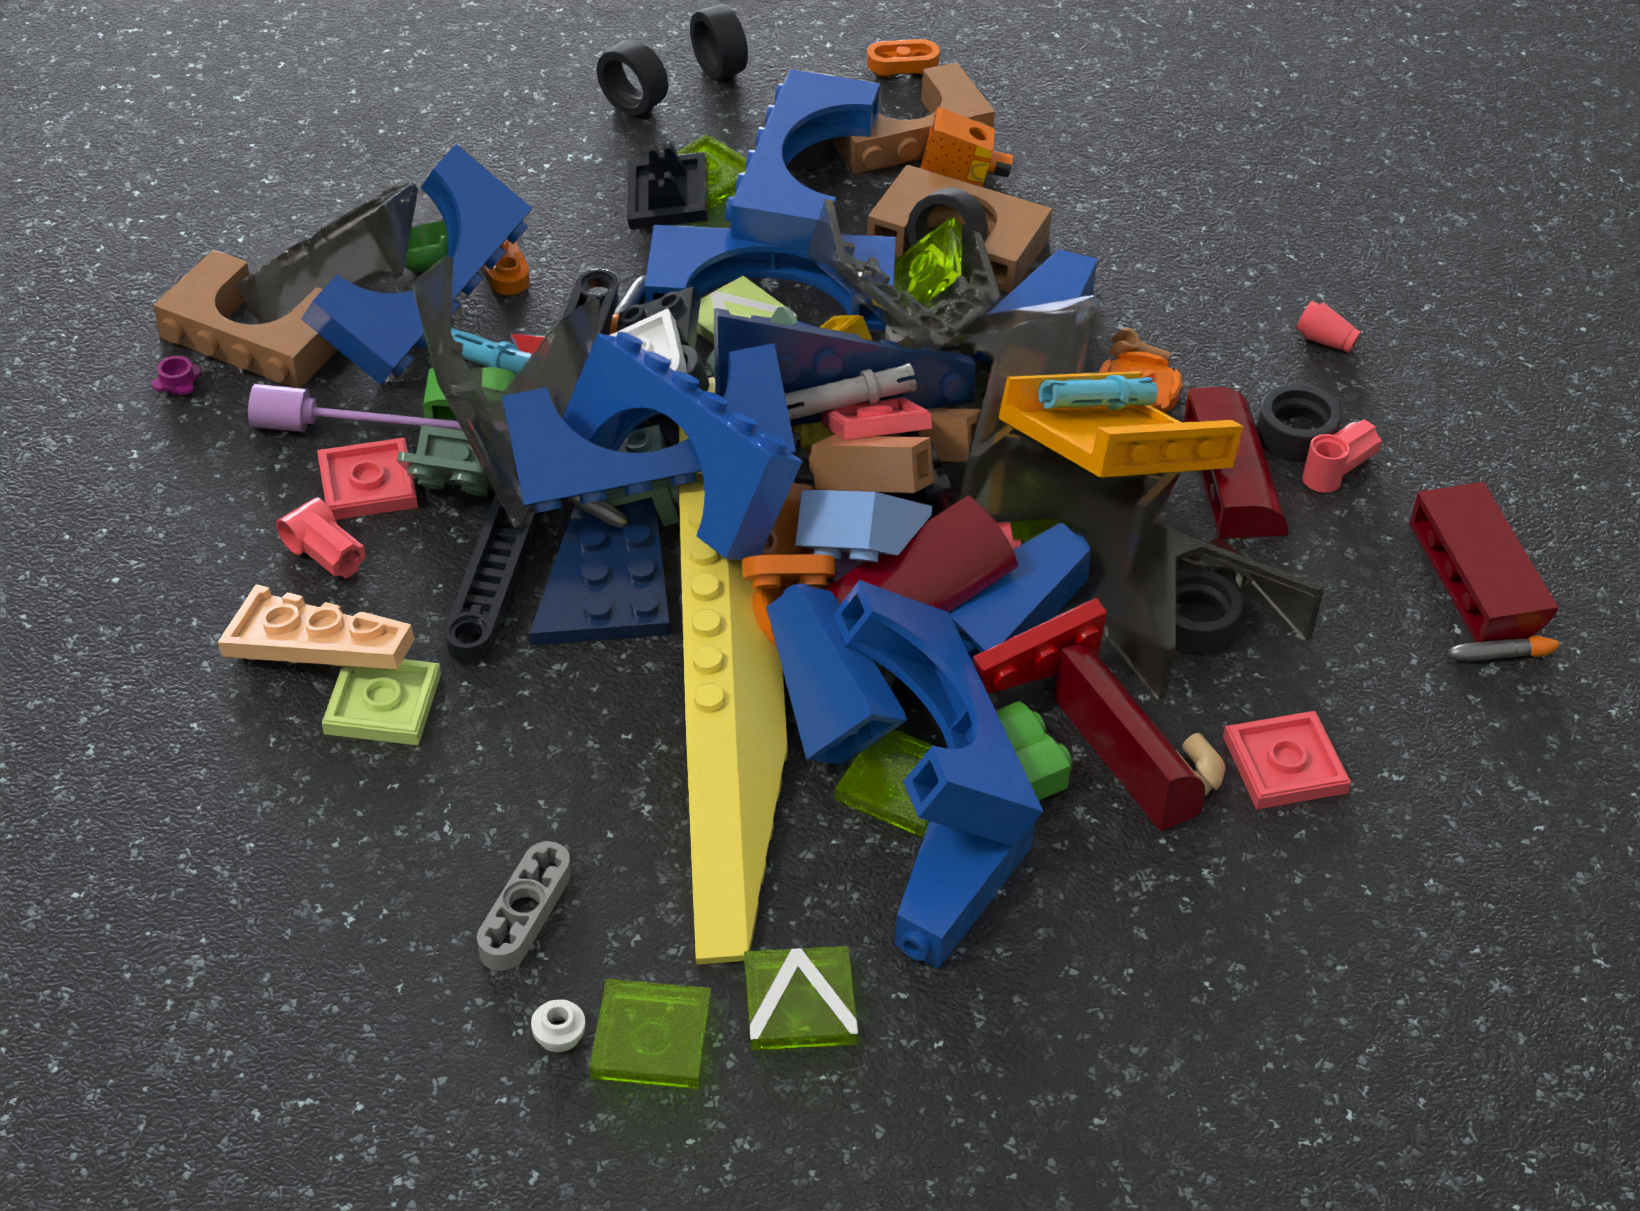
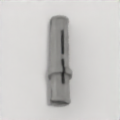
M906 363L903 366L875 373L868 369L861 371L858 377L784 393L787 405L800 402L799 406L788 408L789 419L792 421L793 419L862 402L873 405L879 403V398L909 391L914 392L917 387L916 379L897 382L899 378L915 375L910 363Z

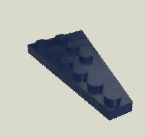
M713 307L715 394L724 397L728 381V353L774 343L784 393L858 377L861 371L868 369L875 373L910 363L915 375L899 378L897 382L916 379V391L879 398V400L904 397L924 409L974 402L975 362L971 356L922 347L920 350L898 346L894 341L883 339L880 342L861 339L857 334L799 323L791 326L769 322L767 317L751 315V318L730 314L729 310ZM800 402L787 405V409L799 406ZM821 413L793 419L790 421V424L794 426L821 422Z
M637 425L633 430L645 428L646 425ZM652 497L614 506L627 518L628 525L625 528L611 526L592 514L584 512L577 505L574 506L529 632L530 645L670 635L657 511Z

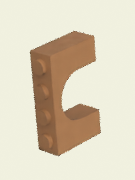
M955 62L923 69L921 101L931 115L914 120H898L878 114L870 137L833 138V145L852 173L859 174L923 159L937 107L988 125L993 129L995 111L960 65Z
M906 165L868 215L867 236L896 237L895 257L903 259L911 248L907 234V223L909 214L915 204L939 189L956 188L967 191L979 201L986 213L988 224V237L978 251L976 282L1011 293L1020 284L1049 240L1052 208ZM948 205L934 208L930 212L927 222L928 228L943 224L966 225L961 214Z
M212 250L153 305L160 338L293 388H301L338 351V349L301 320L311 302L323 290L318 287L289 314L276 321L247 325L228 320L253 295L247 261L216 250Z
M926 409L931 413L932 429L917 430L920 437H900L901 434L906 433L902 432L844 440L836 434L831 435L811 445L812 452L809 457V469L814 476L815 490L916 493L934 482L931 442L940 461L970 462L987 452L984 409Z

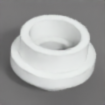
M552 1000L546 1002L532 1016V1034L536 1041L549 1051L564 1052L570 1050L584 1034L585 1016L583 1011L570 1001ZM555 1021H565L560 1025L551 1024Z

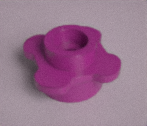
M170 356L158 364L157 371L159 377L152 381V386L157 392L167 390L171 394L186 395L194 390L193 383L196 378L202 375V371L198 365L192 364L184 356Z

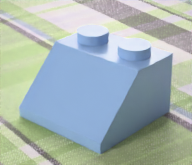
M802 490L795 545L814 549L813 554L834 556L836 561L841 560L843 552L850 553L849 559L877 563L879 554L898 555L930 518L932 506L878 492Z

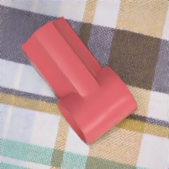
M1363 419L1358 423L1352 422L1334 435L1322 434L1314 437L1311 440L1302 479L1304 484L1317 492L1327 493L1337 490L1341 485L1343 475L1379 452L1382 440L1376 432V426Z
M313 498L276 522V528L281 540L292 553L300 555L306 552L333 576H342L345 579L358 571L359 565L366 558L364 546L337 524L333 512L319 498Z

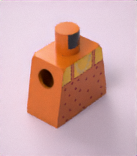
M937 107L920 168L983 187L987 173L1006 178L1009 177L1013 155L993 151L995 130L992 127Z

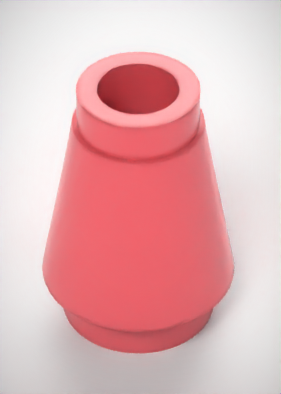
M1311 301L1296 326V330L1303 333L1304 339L1343 350L1347 353L1351 352L1361 334V331L1355 329L1353 325L1324 302L1319 305Z

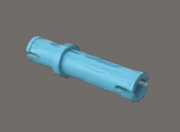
M448 325L439 328L435 335V346H439L437 350L453 354L481 365L510 370L515 373V376L532 383L539 381L545 365L541 356L520 351L515 344L506 341L500 343L493 342Z
M1110 375L1102 380H1045L1039 387L1038 397L1040 403L1044 404L1043 407L1047 409L1106 406L1111 410H1120L1128 405L1147 406L1153 404L1156 401L1158 389L1156 383L1152 382V378L1126 379L1122 375Z

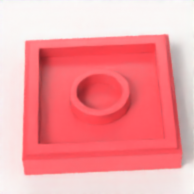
M904 397L879 400V403L873 405L863 402L821 412L822 426L844 440L932 429L931 413Z
M405 438L317 450L325 502L333 512L336 520L418 508L413 477L408 476L407 471L397 462L398 452L408 453Z
M1316 711L1225 726L1224 741L1256 810L1342 795L1349 792L1351 781Z

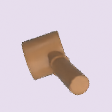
M1123 328L1111 338V341L1115 344L1109 349V352L1116 359H1119V354L1129 351L1152 353L1161 356L1167 361L1170 357L1169 351L1140 341L1138 334L1132 328Z

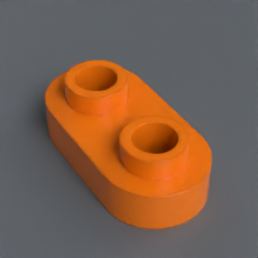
M925 39L876 42L867 49V67L875 72V74L884 77L893 74H923V69L939 65L940 48L936 43Z
M506 240L501 246L506 251L504 256L492 270L484 266L482 271L492 290L503 295H514L523 292L529 286V266L517 243L512 244Z
M823 554L750 556L742 559L743 580L752 581L753 589H775L781 587V582L798 581V584H808L810 587L824 588L827 586V579L836 577L835 557Z

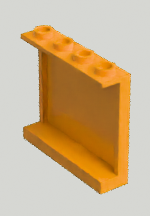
M1139 371L1007 377L998 419L1100 478L1233 468L1244 426L1233 420L1182 423L1150 405H1128L1120 410H1111L1106 406L1047 409L1039 401V387L1045 380H1102L1110 375H1122L1126 379H1136L1143 376V373Z

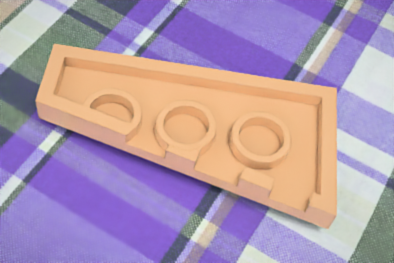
M256 584L219 639L218 645L222 657L398 669L415 638L411 624L365 612H359L354 616L342 613L341 607L327 602L321 607L305 604L303 596L288 592L282 598L273 596L270 593L269 587Z

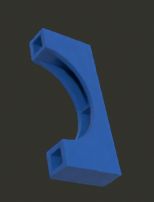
M793 69L789 70L784 84L779 83L777 86L775 105L768 106L765 128L759 127L756 149H750L748 152L746 172L739 173L736 195L735 197L729 196L727 200L725 219L731 221V238L826 254L835 230L836 197L818 193L804 186L790 174L786 166L795 155L817 142L845 136L870 137L879 114L880 83Z
M457 144L433 168L421 186V189L428 194L439 209L447 230L448 254L442 273L432 282L420 288L401 293H381L367 290L352 284L337 274L311 302L301 318L302 321L380 385L391 373L398 378L414 359L408 354L416 345L420 350L424 349L438 332L432 327L438 319L444 323L449 320L461 305L456 300L459 294L463 292L469 296L484 278L479 274V271L484 266L492 270L506 253L501 247L505 241L508 240L514 244L528 228V225L523 220L532 207Z
M654 225L645 279V303L662 298L669 292H679L690 287H694L701 297L710 290L730 283L741 276L747 279L780 278L805 283L818 288L841 304L847 315L863 316L868 330H885L886 325L892 320L896 237L833 234L826 254L734 239L731 238V229Z
M618 332L616 337L597 333L562 419L573 431L589 442L606 449L618 451L629 433L644 420L662 413L670 417L684 430L691 440L702 468L705 491L704 508L696 536L725 559L742 560L746 557L761 555L802 460L786 450L788 447L786 441L756 429L758 425L756 420L745 414L729 410L726 399L698 388L699 381L696 378L671 369L669 367L671 364L669 359L641 348L643 341L625 332Z
M775 344L729 352L727 355L728 381L723 397L728 401L727 408L732 412H739L758 422L756 429L762 433L772 434L788 443L786 450L794 454L796 449ZM548 387L502 396L523 503L525 507L534 505L535 513L563 508L561 500L578 496L581 504L607 500L606 491L624 488L626 496L652 491L651 482L664 479L670 480L671 487L694 483L698 481L696 473L702 472L698 455L689 438L671 447L652 452H618L595 445L573 431L555 409Z
M859 580L833 614L845 645L872 658L904 682L932 714L944 735L948 747L947 749L932 745L903 781L918 818L1014 846L1044 811L949 612Z

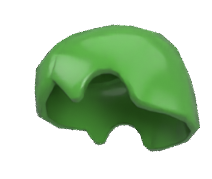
M444 222L421 224L408 228L403 232L402 246L399 240L395 242L398 261L404 268L421 274H432L444 268L448 254V236Z

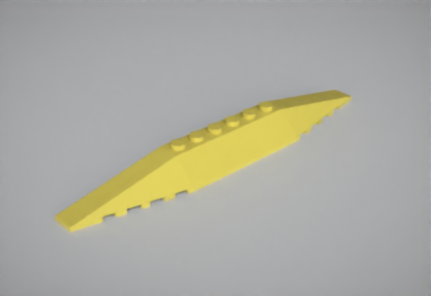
M708 377L710 384L708 392L715 394V378ZM679 426L680 443L689 437ZM702 472L696 473L697 482L679 485L685 721L697 965L749 961L759 908V893L766 871L769 840L772 839L775 808L777 801H779L782 771L788 754L783 669L777 647L768 640L756 620L752 598L756 589H753L752 581L743 580L741 560L725 559L696 536L704 508L705 491Z

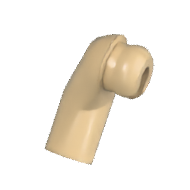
M1195 733L1185 740L1182 749L1196 765L1197 770L1195 773L1205 785L1206 796L1213 788L1217 790L1222 785L1226 768L1220 755L1203 735Z

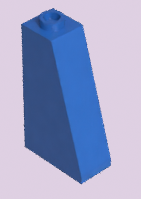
M1058 249L978 321L975 327L973 359L996 364L1008 345L1047 357L1044 375H1054L1093 293L1098 259Z
M1061 522L1013 549L1018 561V568L949 612L972 662L973 656L1051 620L1089 580L1091 548L1081 535L1074 534Z
M808 584L792 585L785 589L783 595L766 608L806 760L842 765L906 722L907 719L904 710L873 659L845 645L833 617L840 604L832 591L810 587Z
M930 821L897 913L895 946L902 949L910 958L924 961L939 969L1032 848L1036 821L1014 846Z

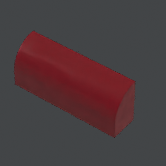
M1225 387L1189 388L1183 419L1184 423L1233 420L1244 426L1233 468L1198 470L1218 539L1288 536L1287 521L1246 398L1239 392Z
M1479 482L1417 492L1409 524L1474 641L1527 639L1542 630L1555 616L1559 607L1485 483Z
M968 495L927 521L898 555L879 554L877 563L864 562L823 589L832 591L841 605L857 582L861 580L950 612L1018 568L1019 565L1016 555L999 525Z
M1072 645L1062 648L1054 701L1157 829L1161 832L1200 815L1205 797V785L1199 776L1093 649L1085 645Z

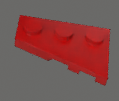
M1095 598L973 656V664L987 694L1057 675L1062 648L1072 645H1085L1093 649L1099 656L1107 614L1099 600Z

